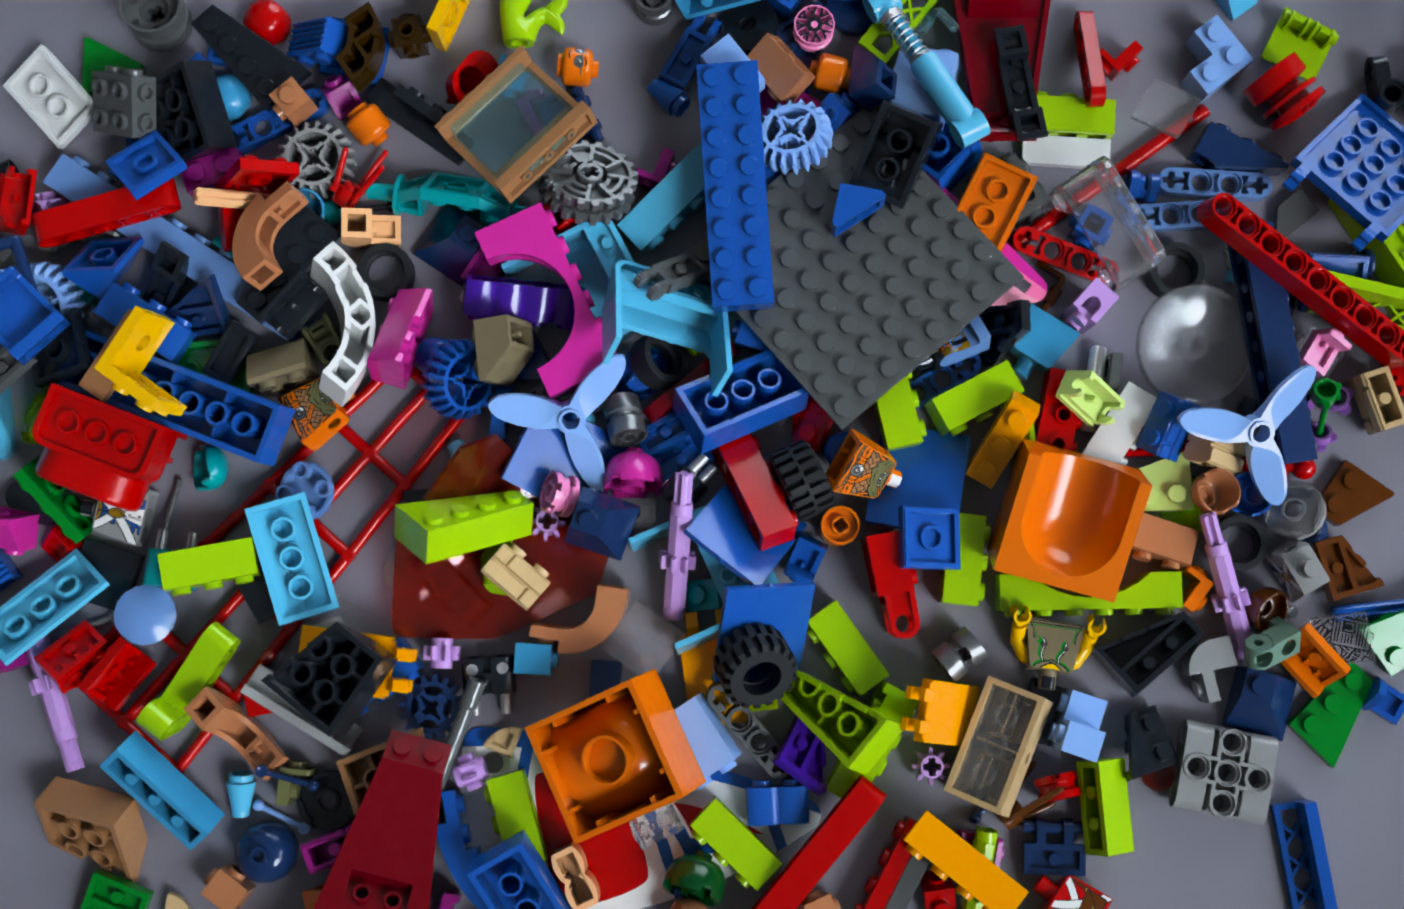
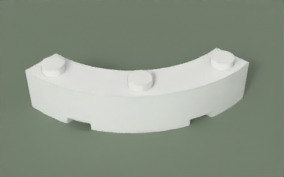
M332 241L313 258L310 278L329 296L337 313L341 330V345L330 364L322 371L319 389L339 406L343 407L360 385L366 372L367 359L374 343L376 323L373 299L367 283H364L356 270L357 266L340 246Z

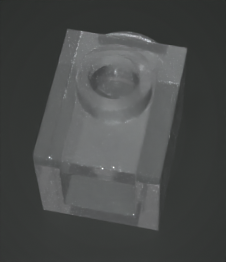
M620 498L640 506L632 530H649L656 527L657 499Z

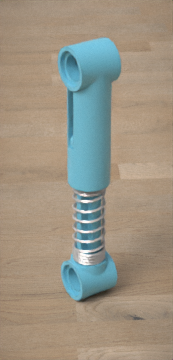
M862 0L864 9L872 22L875 24L881 23L885 29H888V33L892 34V39L896 40V45L900 47L901 52L905 53V58L909 59L912 74L948 124L949 131L956 144L961 149H965L989 135L990 127L984 114L980 109L972 106L937 54L927 49L926 45H922L923 40L917 38L918 33L913 32L914 27L909 26L910 21H905L906 16L902 11V1Z

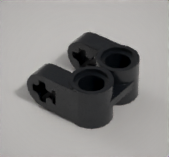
M1386 56L1368 57L1364 64L1367 97L1388 114L1394 111H1403L1404 80L1391 78L1389 61ZM1384 93L1389 94L1392 101L1387 100Z

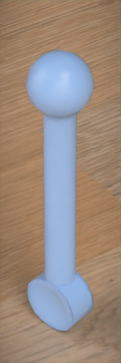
M261 799L254 800L252 804L255 811L262 810L298 828V832L302 835L309 833L311 830V826L306 824V822L300 823L264 805V801Z

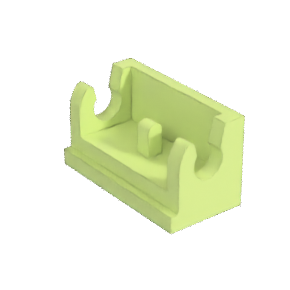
M1066 370L1055 395L1088 427L1113 424L1115 420L1110 416L1105 417L1106 413L1109 410H1121L1126 403L1092 370Z

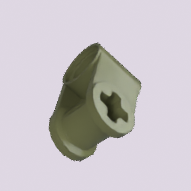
M325 312L322 314L321 319L308 327L303 325L301 331L315 350L320 361L328 366L330 364V354L334 350L339 349L341 345V334L332 318Z

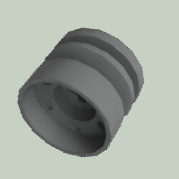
M118 0L121 17L138 42L151 51L161 53L173 51L182 46L191 35L193 19L184 0Z

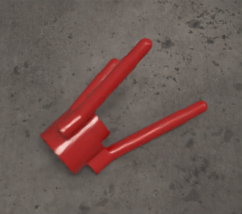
M344 147L338 162L334 181L329 187L334 192L331 199L343 208H354L360 197L385 169L381 164L389 154L387 150L381 153L358 184L347 179L344 183H340L348 154V148Z

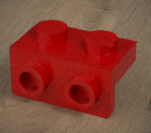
M119 636L108 647L98 663L88 671L78 686L103 701L114 711H119L153 670L156 662Z

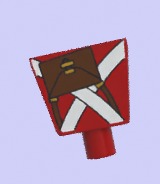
M1041 875L1032 887L1034 892L1045 899L1040 909H1108L1113 900L1072 875L1064 876L1055 884L1044 875Z

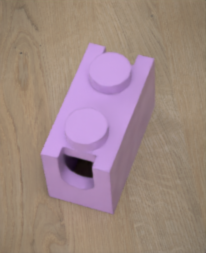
M1096 277L1078 294L1060 316L1065 319L1063 322L1066 325L1084 334L1103 317L1119 299V296Z

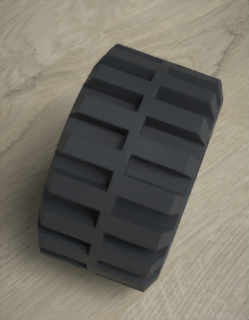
M800 439L769 454V463L772 467L774 478L777 484L782 486L786 503L789 509L794 510L798 521H806L835 506L834 494L823 467L810 444L804 439Z
M756 623L754 627L751 624H747L741 630H738V628L733 630L731 636L726 635L722 639L723 644L718 645L715 650L717 655L713 656V663L715 665V673L727 697L734 704L738 705L740 703L744 708H748L750 705L753 708H760L762 704H766V706L773 704V700H780L784 697L783 693L785 691H790L793 687L791 682L796 681L798 664L779 630L776 631L770 625L765 627L763 623Z

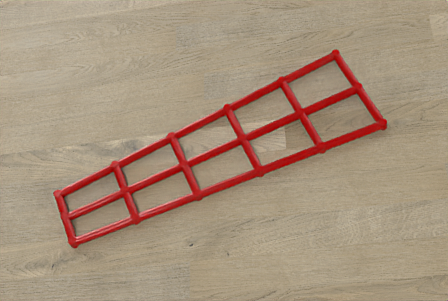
M414 365L410 378L421 387L426 382V378ZM375 380L368 382L356 394L355 398L344 405L349 417L385 383ZM424 388L413 397L370 445L347 424L338 431L361 455L334 484L332 503L370 462L397 486L349 546L344 544L318 519L313 520L318 536L340 555V558L329 570L332 584L336 582L351 561L356 558L359 551L395 508V504H398L403 498V491L412 488L414 482L462 422L466 420L450 419L405 476L402 475L379 452L427 401L423 397L428 390ZM305 445L301 446L269 478L265 479L263 484L203 541H200L197 547L218 543L246 516L244 509L258 505L270 493L275 496V491L280 486L284 473L296 462H303L313 451ZM238 589L187 645L170 631L162 640L178 655L125 713L121 710L114 711L103 701L87 693L80 686L78 688L116 723L118 728L123 729L129 736L136 730L174 767L184 774L186 768L210 740L213 733L201 730L176 762L133 721L144 707L176 675L203 632L214 622L222 625L245 598ZM304 620L283 625L284 628L241 681L250 679L260 663L268 667L292 635L298 631ZM114 625L103 637L110 646L121 635ZM219 676L212 686L238 704L244 697L240 692L242 689L241 682L233 689Z

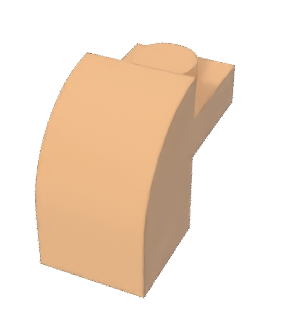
M341 208V243L363 249H368L370 246L382 243L400 247L401 216L372 215V209Z

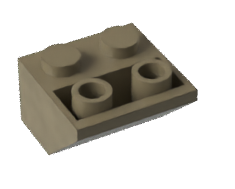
M508 314L473 320L474 329L471 336L472 342L476 347L477 357L474 368L479 381L501 387H510L535 353L532 323Z
M304 338L246 356V380L248 386L263 394L267 393V396L281 394L285 392L284 388L296 385V387H302L313 382L314 378L321 377L313 348Z

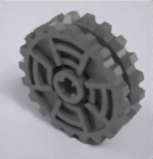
M582 140L581 144L575 143L541 175L539 193L543 194L542 201L544 204H550L551 211L553 213L560 212L561 218L564 220L572 218L576 224L580 225L583 221L588 222L590 226H596L597 222H602L606 225L610 224L611 219L618 221L622 219L623 213L628 214L630 212L631 205H634L638 172L634 171L635 165L632 161H626L627 155L616 153L615 147L609 146L606 148L603 147L601 142L596 141L595 144H589L588 140Z

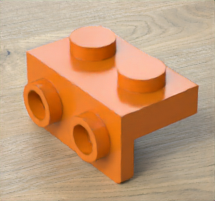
M1308 622L1298 628L1301 630L1300 652L1280 662V665L1288 670L1312 698H1316L1326 686L1346 676L1351 667Z

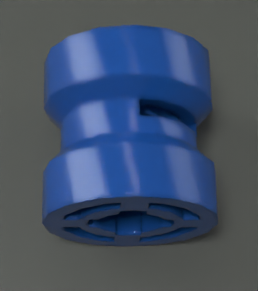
M1129 170L1124 184V199L1135 200L1136 198H1141L1144 202L1155 203L1160 191L1161 175L1155 173L1142 175L1140 171Z

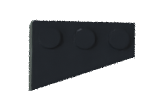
M1183 611L1104 645L1095 647L1091 654L1133 698L1205 635V632Z

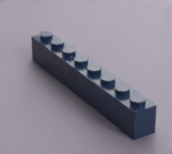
M1271 221V222H1266V223H1268L1271 227L1274 228V223H1273V221ZM1228 245L1256 402L1259 408L1286 377L1300 368V353L1297 349L1294 335L1295 325L1291 319L1287 290ZM1306 395L1275 431L1273 439L1281 452L1284 465L1318 459L1316 452L1317 443L1313 436L1311 412L1308 408Z

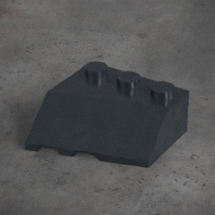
M182 60L154 76L156 77L157 131L184 162L237 147L211 60Z
M335 622L308 643L307 647L300 653L290 657L282 663L283 666L274 673L268 674L261 681L329 737L346 736L396 664L398 658L375 640L341 622Z

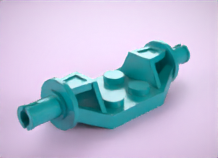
M433 171L407 181L405 174H399L394 185L374 181L366 191L367 199L392 202L394 215H401L403 212L423 217L429 208V204L434 206L457 205L459 209L464 211L479 209L480 224L484 227L529 208L520 206L518 198L510 204L485 179Z

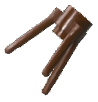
M1030 762L1024 780L1036 766L1035 762ZM1059 786L1025 807H1022L1016 799L1009 818L998 814L997 816L1006 828L1011 830L1015 826L1017 827L1022 824L1023 820H1028L1054 807L1056 802H1046L1062 793L1064 789Z

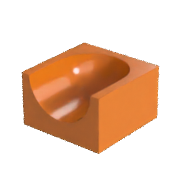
M1024 438L1019 445L987 549L993 570L1115 602L1152 484L1140 469Z
M656 668L524 728L574 844H578L677 801L706 782Z

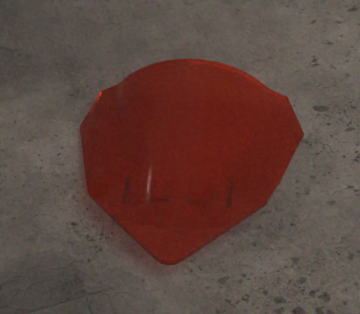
M496 433L460 446L421 500L428 501L517 490L534 503V508L538 507L540 509V498L500 478L513 450ZM533 508V518H536L537 515ZM572 514L567 518L558 517L559 521L566 522V527H558L557 529L560 538L551 535L548 536L547 542H544V535L539 533L536 536L529 535L513 540V543L527 554L523 558L532 567L537 563L550 574L546 578L551 582L550 585L532 606L525 611L510 597L493 594L485 589L482 573L480 572L482 569L480 559L482 553L487 548L426 565L396 539L392 629L398 636L407 638L496 639L595 595L597 585L601 582L609 557L563 542ZM545 516L544 521H539V523L543 524L544 529H549L551 524H556L551 522V517ZM532 525V532L536 528V525Z

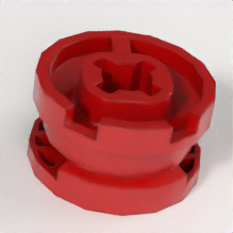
M1075 771L1033 780L1035 788L1039 789L1040 795L1038 798L1059 786L1063 787L1064 791L1046 803L1081 795L1080 788L1075 785L1074 780L1077 778Z

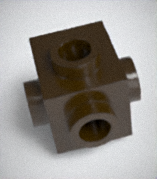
M406 13L398 18L391 19L392 30H388L390 47L397 50L401 59H416L421 56L430 55L428 42H432V39L426 29L427 24L424 25L420 15Z

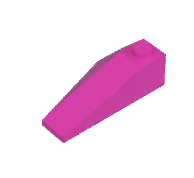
M0 505V548L4 549L5 554L23 555L24 551L36 548L39 513L12 509Z

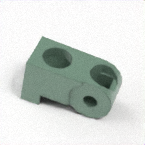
M1279 616L1269 620V629L1261 632V634L1250 635L1245 639V665L1253 670H1266L1299 653L1301 630Z

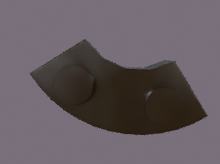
M369 2L344 17L348 26V40L344 49L335 57L358 93L363 91L374 80L385 56L383 27Z

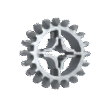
M316 121L312 128L309 122H304V130L302 131L297 126H294L293 131L296 134L293 137L285 134L284 138L288 143L287 145L278 144V148L283 153L275 156L276 158L287 159V162H295L298 153H300L303 157L299 166L300 174L290 184L297 189L308 188L318 194L320 193L324 200H328V192L331 191L329 187L334 181L342 149L347 147L348 154L340 183H344L345 177L354 178V173L348 168L356 167L357 163L352 159L356 152L353 148H350L352 142L348 137H344L341 129L334 131V126L330 123L323 128V124L320 121ZM320 141L316 146H307L309 143ZM337 148L338 160L336 167L333 169L330 166V160L334 155L332 152ZM308 155L312 156L314 159L316 157L320 159V161L325 167L321 166L319 163L315 164L314 162H312ZM318 175L327 176L318 181H308L309 179L313 180ZM310 193V194H309L310 198H311L313 201H315V198H314L313 195Z

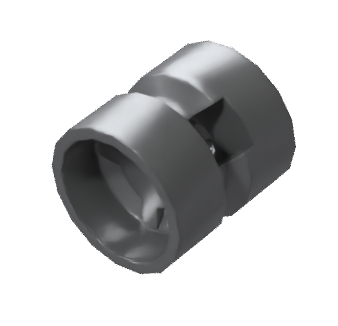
M635 0L637 15L647 25H662L672 15L673 0Z
M620 392L605 399L602 411L607 423L606 428L611 445L622 448L634 446L644 441L648 436L645 421L641 418L642 409L638 395L632 392Z
M965 626L950 636V643L942 642L930 652L938 666L953 683L968 673V666L976 667L988 657L985 649ZM959 649H962L964 652L962 657L957 652Z

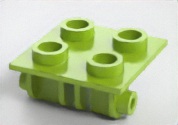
M1285 7L1260 58L1276 65L1295 52L1307 67L1299 77L1305 80L1313 76L1316 78L1331 46L1336 44L1340 35H1338L1335 29H1330L1320 24V22L1312 20L1310 17L1307 18L1297 13L1294 9L1291 10Z

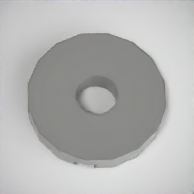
M1299 480L1287 481V495L1282 504L1279 506L1272 505L1268 511L1263 513V518L1268 528L1278 537L1287 540H1303L1314 535L1322 527L1327 516L1326 503L1321 493L1311 484ZM1301 504L1302 512L1298 516H1287L1286 510L1290 505Z

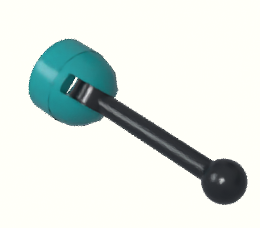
M333 200L325 201L328 224L341 223V208L343 207L336 204ZM392 202L354 207L370 208L372 211L388 210L393 212Z

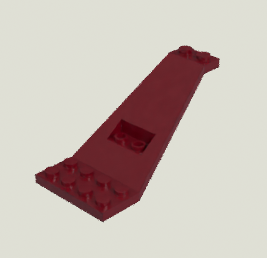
M951 0L969 100L974 108L976 107L981 110L990 127V134L979 141H1017L1003 98L996 59L994 29L1024 24L1030 50L1028 60L1037 96L1051 0ZM1031 139V140H1025V141H1036L1037 139Z
M391 730L383 757L313 909H429L442 782L452 745ZM359 890H365L368 895L365 898H358L356 893ZM395 898L398 900V904L396 906H389L387 900Z

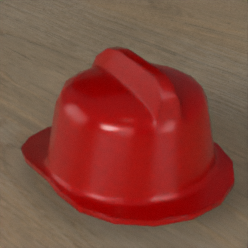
M483 50L473 51L467 55L447 77L445 89L448 97L445 100L446 103L456 106L461 102L466 94L474 90L489 73L498 67L496 59L490 53Z

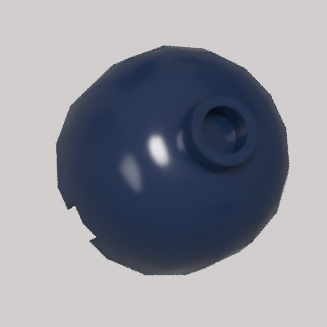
M270 820L261 821L250 826L240 836L235 848V861L239 871L247 879L257 883H273L287 876L295 867L299 842L295 832L286 824Z

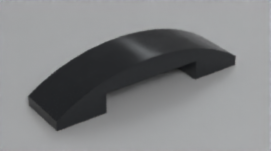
M1024 24L994 29L999 78L1007 114L1015 138L1019 142L1047 137L1048 131L1042 107L1038 105L1028 60L1030 50Z
M162 241L150 268L154 269V272L142 299L147 302L151 298L167 307L165 313L178 301L186 279L189 256L169 243Z

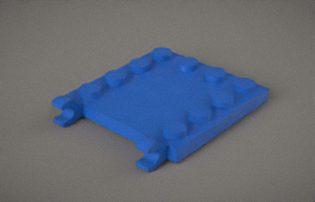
M1362 93L1293 159L1290 164L1296 169L1282 184L1292 192L1307 178L1362 225L1365 230L1351 243L1359 252L1374 238H1377L1381 243L1385 241L1404 221V127Z

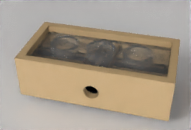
M988 676L943 791L1009 818L1053 702Z

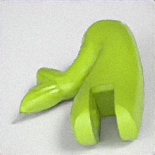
M500 0L499 12L503 44L511 49H518L521 45L524 48H530L534 46L539 29L543 25H548L557 33L563 35L565 25L561 14L565 11L568 0H553L545 7L534 10L526 17H524V14L532 0Z

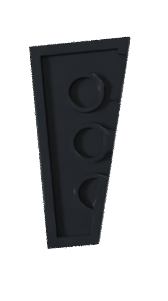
M213 4L191 23L268 112L276 104L269 96L271 92L291 76L300 85L312 75L310 70Z
M303 207L281 227L274 241V256L283 272L261 291L247 282L237 304L259 323L263 324L265 321L258 315L299 270L306 276L311 270L313 258L332 241L336 242L341 237L340 233L309 207Z

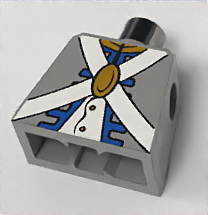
M148 490L141 508L136 512L127 511L98 500L85 498L80 506L81 516L94 518L92 524L93 531L130 545L147 547L159 492Z
M1286 539L1267 550L1265 559L1291 603L1330 581L1328 574L1307 542Z

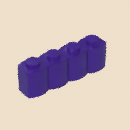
M477 274L465 275L462 312L468 315V319L476 320L508 314L528 321L534 327H545V323H555L557 328L572 330L575 313L572 293L566 284ZM580 286L582 292L586 290L585 287Z

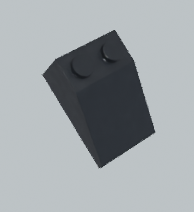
M890 100L883 101L849 184L883 190L886 194L885 202L904 209L944 123Z

